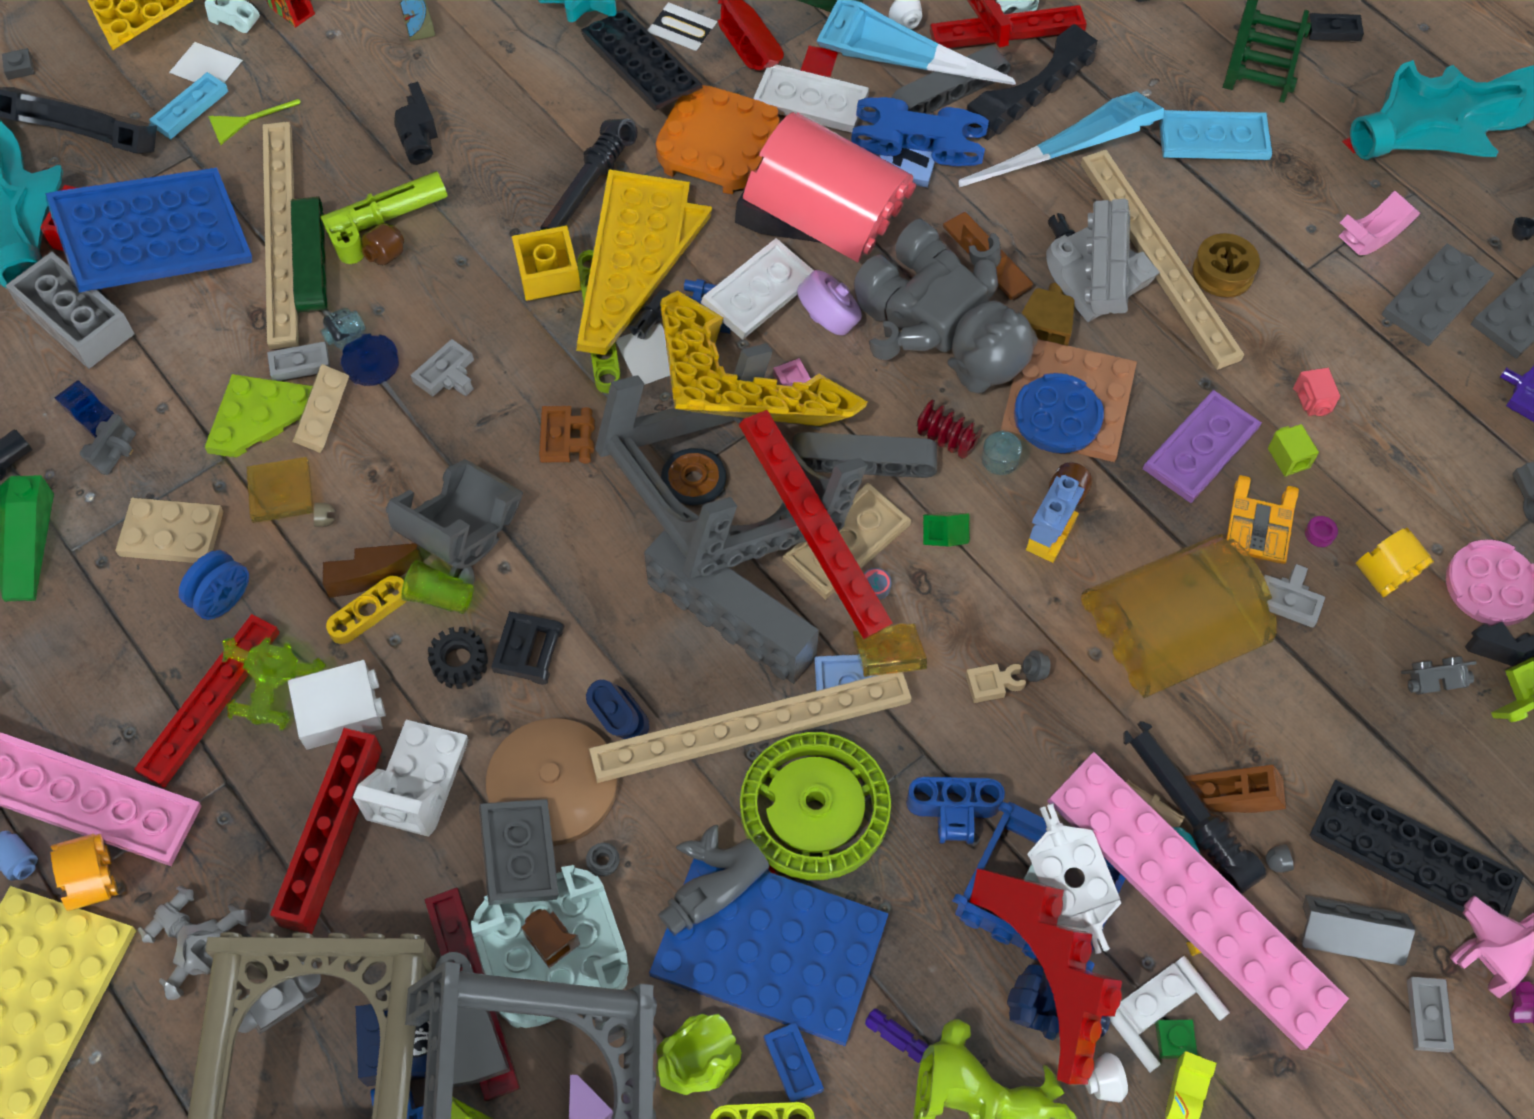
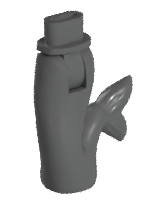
M713 825L704 832L701 841L690 840L676 846L677 850L694 859L701 860L716 868H725V870L702 875L690 880L676 892L674 899L671 898L668 901L669 906L661 911L658 916L674 936L685 927L691 930L693 924L695 925L708 919L728 906L769 868L765 856L750 839H745L728 849H720L718 847V825Z

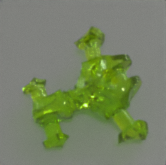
M227 638L221 641L223 647L222 662H227L230 657L244 663L242 668L248 674H251L254 684H257L255 691L250 693L251 706L237 703L235 698L227 704V718L230 720L235 715L247 718L254 725L266 724L267 722L280 725L279 731L284 730L291 719L288 715V710L283 713L269 710L270 705L274 704L276 700L273 696L275 692L273 690L285 682L288 683V680L295 679L296 676H306L321 672L327 667L324 661L318 657L313 660V664L298 663V659L293 655L291 645L288 642H285L282 648L270 645L271 638H265L260 645L251 648L250 651H246L235 646L236 641L234 638Z

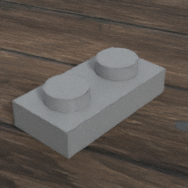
M325 341L267 352L270 376L275 381L317 374L321 364L330 367L328 348Z
M1410 977L1407 980L1414 1050L1448 1053L1453 1051L1454 1044L1446 979Z

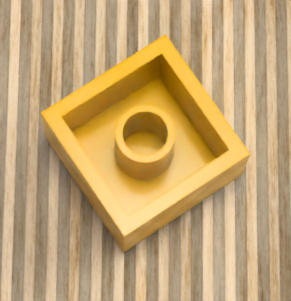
M567 225L512 236L526 301L581 290L578 267Z

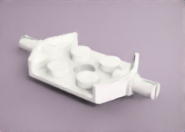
M1054 804L1047 805L1052 819H1050L1046 807L1039 808L1046 823L1047 832L1029 851L1028 857H1030L1040 884L1064 890L1062 898L1063 909L1058 917L1057 924L1093 934L1091 941L1095 953L1102 952L1097 939L1100 940L1103 951H1107L1110 948L1102 931L1103 924L1119 907L1121 900L1094 831L1063 826V823H1060ZM1076 867L1083 871L1085 881L1080 887H1071L1066 883L1064 876L1069 868Z

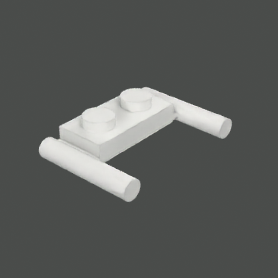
M1185 956L1122 1000L1116 1010L1115 1017L1108 1016L1110 1022L1150 1073L1161 1064L1139 1035L1196 992L1219 1021L1230 1014L1229 1010Z

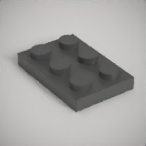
M548 800L480 804L479 816L488 906L557 900L559 893Z

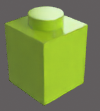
M1302 424L1291 428L1289 426L1280 428L1274 433L1268 446L1269 452L1284 477L1311 468L1319 454Z

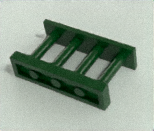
M1247 0L1222 88L1233 90L1236 80L1241 81L1243 78L1282 88L1279 102L1284 103L1287 94H1293L1298 78L1293 77L1302 39L1307 38L1311 27V22H1307L1309 10H1304L1299 23L1261 14L1260 10H1256L1258 0ZM1256 24L1294 32L1296 33L1295 40L1255 31L1256 28H1252L1251 25L1256 26ZM1256 42L1292 52L1290 59L1251 50V47L1246 46V44ZM1250 60L1287 69L1286 76L1281 77L1248 69L1241 62Z

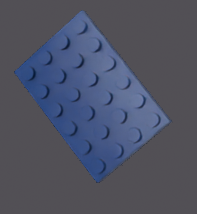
M217 168L45 193L48 208L79 292L252 262V254Z
M693 859L684 884L696 877L722 871L725 868H716L701 860ZM765 871L728 906L698 924H693L691 930L685 927L674 936L666 928L649 975L650 977L787 1026L796 1022L801 1031L846 1046L885 928L888 913Z

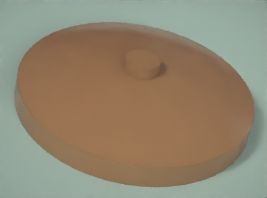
M548 718L528 723L512 732L502 741L494 752L487 769L486 793L489 803L547 799L553 846L583 838L603 822L615 801L618 778L597 783L589 748L605 745L606 742L595 731L576 721Z

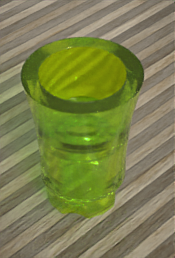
M416 559L405 577L401 598L403 601L422 603L450 612L456 611L464 614L471 604L474 586Z

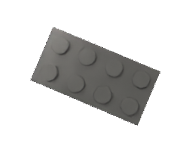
M1447 243L1385 307L1381 315L1429 347L1489 283L1494 273Z
M1534 265L1480 312L1470 324L1516 359L1534 344Z

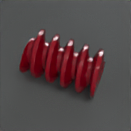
M930 400L917 420V433L920 436L927 434V439L933 441L938 439V446L942 448L948 445L950 453H955L958 450V457L961 459L966 458L977 445L983 429L974 433V422L965 428V417L962 416L955 422L953 421L955 415L953 410L947 416H944L945 406L941 405L935 411L933 409L935 400Z

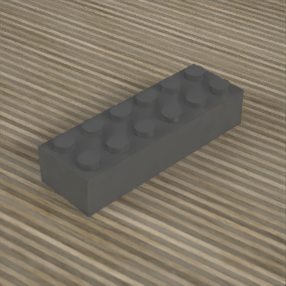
M665 530L644 551L647 581L653 590L658 593L664 592L670 596L674 604L680 609L690 610L704 626H712L717 629L728 643L741 646L751 659L756 662L762 661L768 665L773 674L782 680L788 679L795 684L814 661V658L817 656L819 629L729 567L716 570L707 576L701 575L688 579L683 572L686 559Z

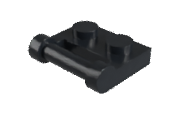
M509 611L491 666L492 671L546 685L550 676L548 669L558 637H561L565 626L555 620ZM538 631L545 632L546 636L536 667L528 666Z

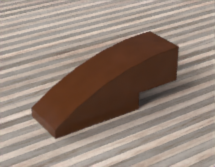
M411 543L354 548V559L323 562V586L329 598L367 591L386 577H400L422 563V556L418 545Z

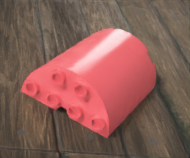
M792 112L780 122L759 155L764 158L759 169L751 171L744 190L743 199L850 259L859 262L864 254L869 255L876 244L875 238L878 235L883 236L889 226L890 221L887 219H890L891 216L896 217L903 206L902 201L904 198L909 199L912 196L917 184L913 182L912 174L804 115Z

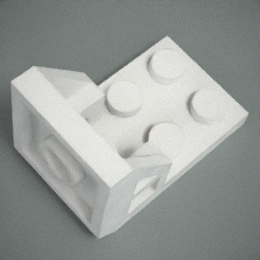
M406 720L386 771L377 769L359 783L353 798L365 819L429 837L437 827L468 744V736Z

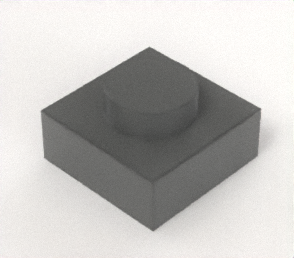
M28 48L2 54L4 73L8 80L34 74L32 55Z

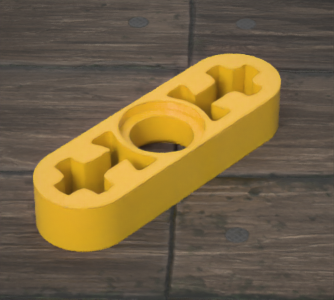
M398 576L386 577L330 616L326 623V629L331 639L338 644L349 643L402 606L409 597L405 581ZM393 588L398 590L399 593L394 596L392 593L389 594L388 590ZM378 596L381 597L382 601L384 600L385 604L383 606L377 598ZM365 604L376 605V610L372 615L363 616L359 613L361 607ZM352 614L355 615L359 623L356 624L354 619L351 618ZM342 624L347 627V630L342 632L337 629V626Z

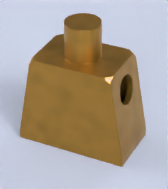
M1051 283L1048 290L1035 289L1021 313L1026 316L1038 339L1068 346L1072 333L1074 298L1064 295L1065 293L1057 283Z

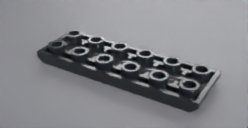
M626 9L617 11L615 16H609L600 21L593 22L581 29L586 42L654 111L670 104L681 96L692 94L703 88L702 83Z
M1334 780L1309 834L1316 843L1466 921L1468 920L1463 914L1464 905L1473 896L1479 898L1498 913L1508 917L1524 875L1337 780Z

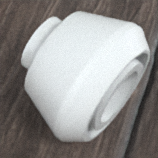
M895 0L890 7L889 18L909 29L917 27L922 19L920 0Z
M1107 1052L1094 1060L1093 1073L1089 1078L1088 1085H1085L1089 1094L1094 1093L1097 1099L1112 1102H1122L1128 1093L1127 1078L1122 1063L1117 1056Z

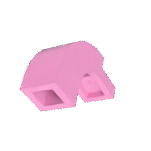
M1394 191L1377 209L1362 219L1356 220L1347 214L1340 222L1346 229L1339 237L1358 255H1367L1393 240L1421 213Z

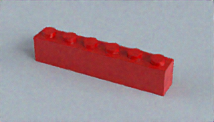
M343 728L270 913V916L279 927L312 934L360 810L353 798L358 784L375 771L382 752V748L373 734Z

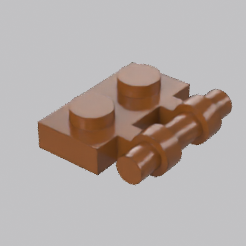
M542 406L539 451L541 463L570 462L571 452L579 453V462L584 464L591 462V454L594 452L592 431L595 430V419L592 417L593 410L591 408L584 407L581 409V416H572L571 406ZM578 429L580 431V438H571L572 430Z

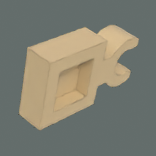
M998 664L967 669L966 678L973 703L1004 698L1006 694L1005 688L1011 691L1023 690L1026 681H1015L1011 677L1012 675L1020 674L1021 665H1010L1003 672H1000Z

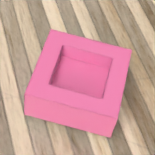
M800 358L773 368V375L779 385L792 386L793 382L805 383L811 379Z

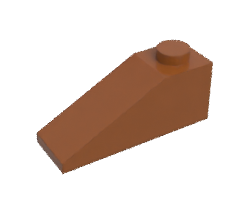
M1274 764L1184 776L1211 812L1257 813L1286 809L1284 780Z

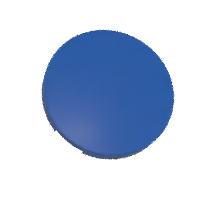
M1062 373L1044 374L1043 377L1024 385L1018 393L1014 406V420L1021 435L1035 447L1052 453L1075 452L1088 446L1099 434L1104 419L1102 401L1086 386V382L1077 377Z

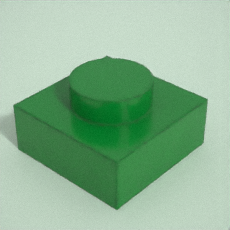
M1158 1020L1155 1023L1160 1059H1176L1185 1051L1198 1055L1193 1020Z

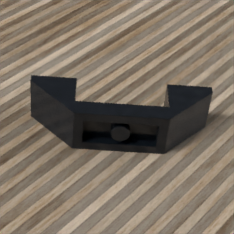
M1503 622L1491 627L1489 624L1478 627L1471 633L1473 637L1465 646L1468 652L1510 666L1517 665L1534 657V635L1531 636L1529 633H1526L1514 639Z

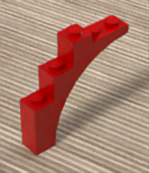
M977 868L970 902L992 911L1009 923L1021 935L1042 965L1053 992L1059 1020L1060 1036L1057 1080L1067 1084L1088 1085L1089 1078L1094 1070L1093 1057L1096 1042L1099 1040L1102 1032L1101 1018L1102 1016L1115 1017L1116 1010L1120 1006L1122 999L1120 991L1122 981L1085 970L1092 953L1091 940L1093 934L1057 924L1058 917L1063 909V889Z

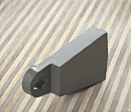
M458 952L444 954L435 965L436 969L444 962L460 963V967H463V971L460 972L474 973L470 961ZM457 1008L453 1087L477 1084L510 1072L511 1070L490 1012L487 1010Z

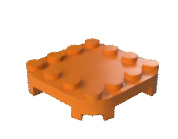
M702 85V89L678 98L657 136L656 158L664 168V173L671 177L677 171L723 186V193L733 194V190L746 187L752 170L759 169L764 158L759 154L773 131L779 125L778 109L759 100L716 87Z

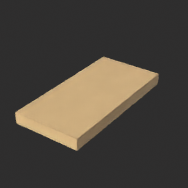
M867 483L857 491L853 505L846 517L844 527L839 532L858 565L862 568L911 525V519L871 484ZM807 542L794 545L783 555L782 561L825 600L835 592Z

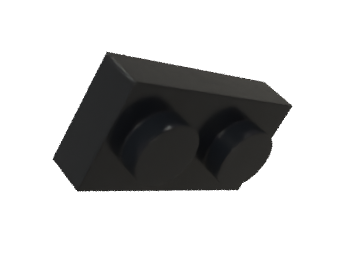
M1309 13L1307 22H1311L1309 40H1362L1364 31L1361 15Z

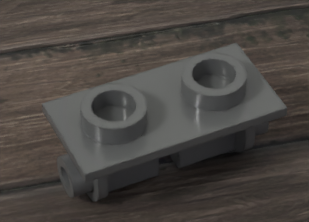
M1462 656L1444 658L1442 659L1443 665L1433 666L1432 661L1412 663L1413 669L1401 671V674L1411 675V680L1407 684L1408 689L1411 693L1415 692L1417 695L1441 691L1439 679H1442L1444 690L1467 688L1469 684L1474 682V675L1471 671H1468L1467 666L1475 665L1476 661L1463 662Z

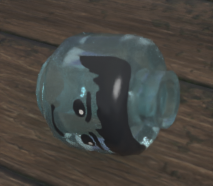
M344 307L324 317V329L320 330L328 346L334 344L337 349L344 350L363 339V331L366 328L356 310L351 311Z

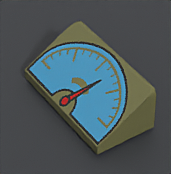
M402 0L399 2L410 41L435 36L426 0Z

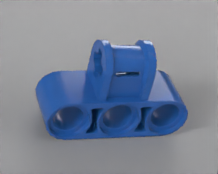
M919 777L913 780L909 786L906 804L909 811L914 815L938 817L939 844H944L946 840L966 841L967 844H973L974 818H990L995 816L999 812L998 808L1001 802L1004 800L1005 791L1000 782L990 778ZM923 792L930 799L928 801H919L914 794ZM957 793L963 800L961 802H953L947 795ZM990 794L996 801L994 803H987L982 800L980 795Z

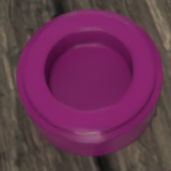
M1326 516L1312 518L1305 528L1307 540L1317 547L1330 546L1338 535L1336 523Z

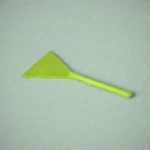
M296 99L245 117H208L221 146L251 120L299 105L301 101Z

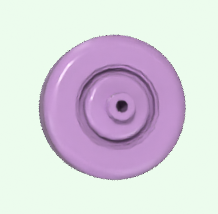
M815 270L798 286V297L810 317L833 334L846 335L861 320L862 313L860 307L849 293V288L844 283L838 282L828 273Z

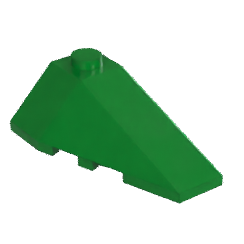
M41 475L10 476L0 485V591L4 602L36 601L54 498L53 491Z

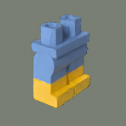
M1062 475L1061 478L1056 476L1033 518L1032 523L1035 525L1032 528L1026 551L1054 563L1079 515L1074 510L1085 489L1078 486L1079 482L1066 475Z

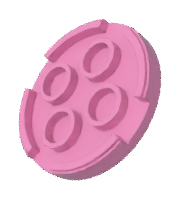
M1496 540L1474 541L1459 550L1449 562L1446 570L1447 589L1455 604L1471 618L1492 626L1503 622L1505 626L1515 625L1524 621L1534 612V563L1531 564L1523 555L1515 551V547L1510 544Z

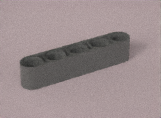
M992 45L967 56V58L1005 75L1011 69V64ZM935 71L899 88L891 98L906 102L908 111L930 114L995 82Z
M800 432L792 438V448L814 472L832 473L836 464L860 457L867 465L864 475L928 478L937 473V443L931 439Z

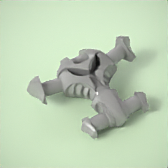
M183 886L176 888L179 892L170 902L157 907L153 916L154 919L145 928L140 926L138 932L144 943H154L155 937L163 928H165V932L169 937L177 939V948L173 963L177 967L167 981L162 978L159 979L167 1000H176L184 995V991L180 989V986L188 974L208 975L211 973L213 958L205 952L207 937H220L221 933L228 932L238 923L248 926L251 920V911L240 909L231 903L228 905L230 913L219 922L216 919H211L197 925L192 924L188 915L179 912L189 901H194V891Z

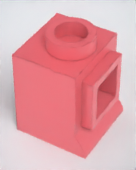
M1329 367L1301 372L1293 387V390L1298 393L1304 411H1307L1308 416H1324L1333 411L1340 398Z

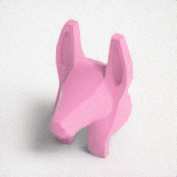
M1473 896L1465 903L1463 914L1471 924L1477 937L1464 942L1451 954L1450 959L1465 969L1479 958L1494 974L1488 985V990L1497 998H1501L1522 981L1532 966L1534 957V913L1517 922L1498 913L1479 898Z

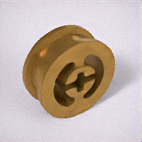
M1229 233L1212 235L1206 238L1198 249L1197 257L1192 267L1193 277L1203 290L1218 297L1239 296L1245 293L1253 283L1254 275L1260 265L1259 253L1254 245L1238 235Z

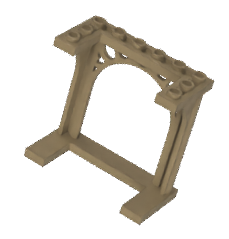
M223 932L220 934V937H207L205 952L213 960L188 1119L224 1118L234 1044L244 1017L254 1003L274 986L288 979L309 974L330 975L343 979L357 987L368 998L375 1010L380 1028V1049L372 1119H407L416 1026L405 1025L408 988L433 971L438 961L425 939H421L420 935L409 933L401 934L399 939L385 938L384 935L377 933L365 934L363 938H350L349 935L343 933H330L328 938H314V935L308 933H294L292 938H278L277 934L268 932L257 933L256 937H242L241 934L234 932ZM272 961H277L282 965H285V962H289V966L285 971H276ZM314 962H322L319 968H313ZM348 962H350L351 965H356L361 962V964L355 972H348L345 970V966ZM376 963L386 964V973L380 981L374 984L364 983V975L372 965ZM249 979H265V981L254 983ZM239 983L250 991L249 996L242 1000H239L243 992L241 989H238ZM391 984L390 991L385 990ZM385 990L387 1000L381 1001L377 999V992ZM388 1010V1016L386 1018L384 1012Z

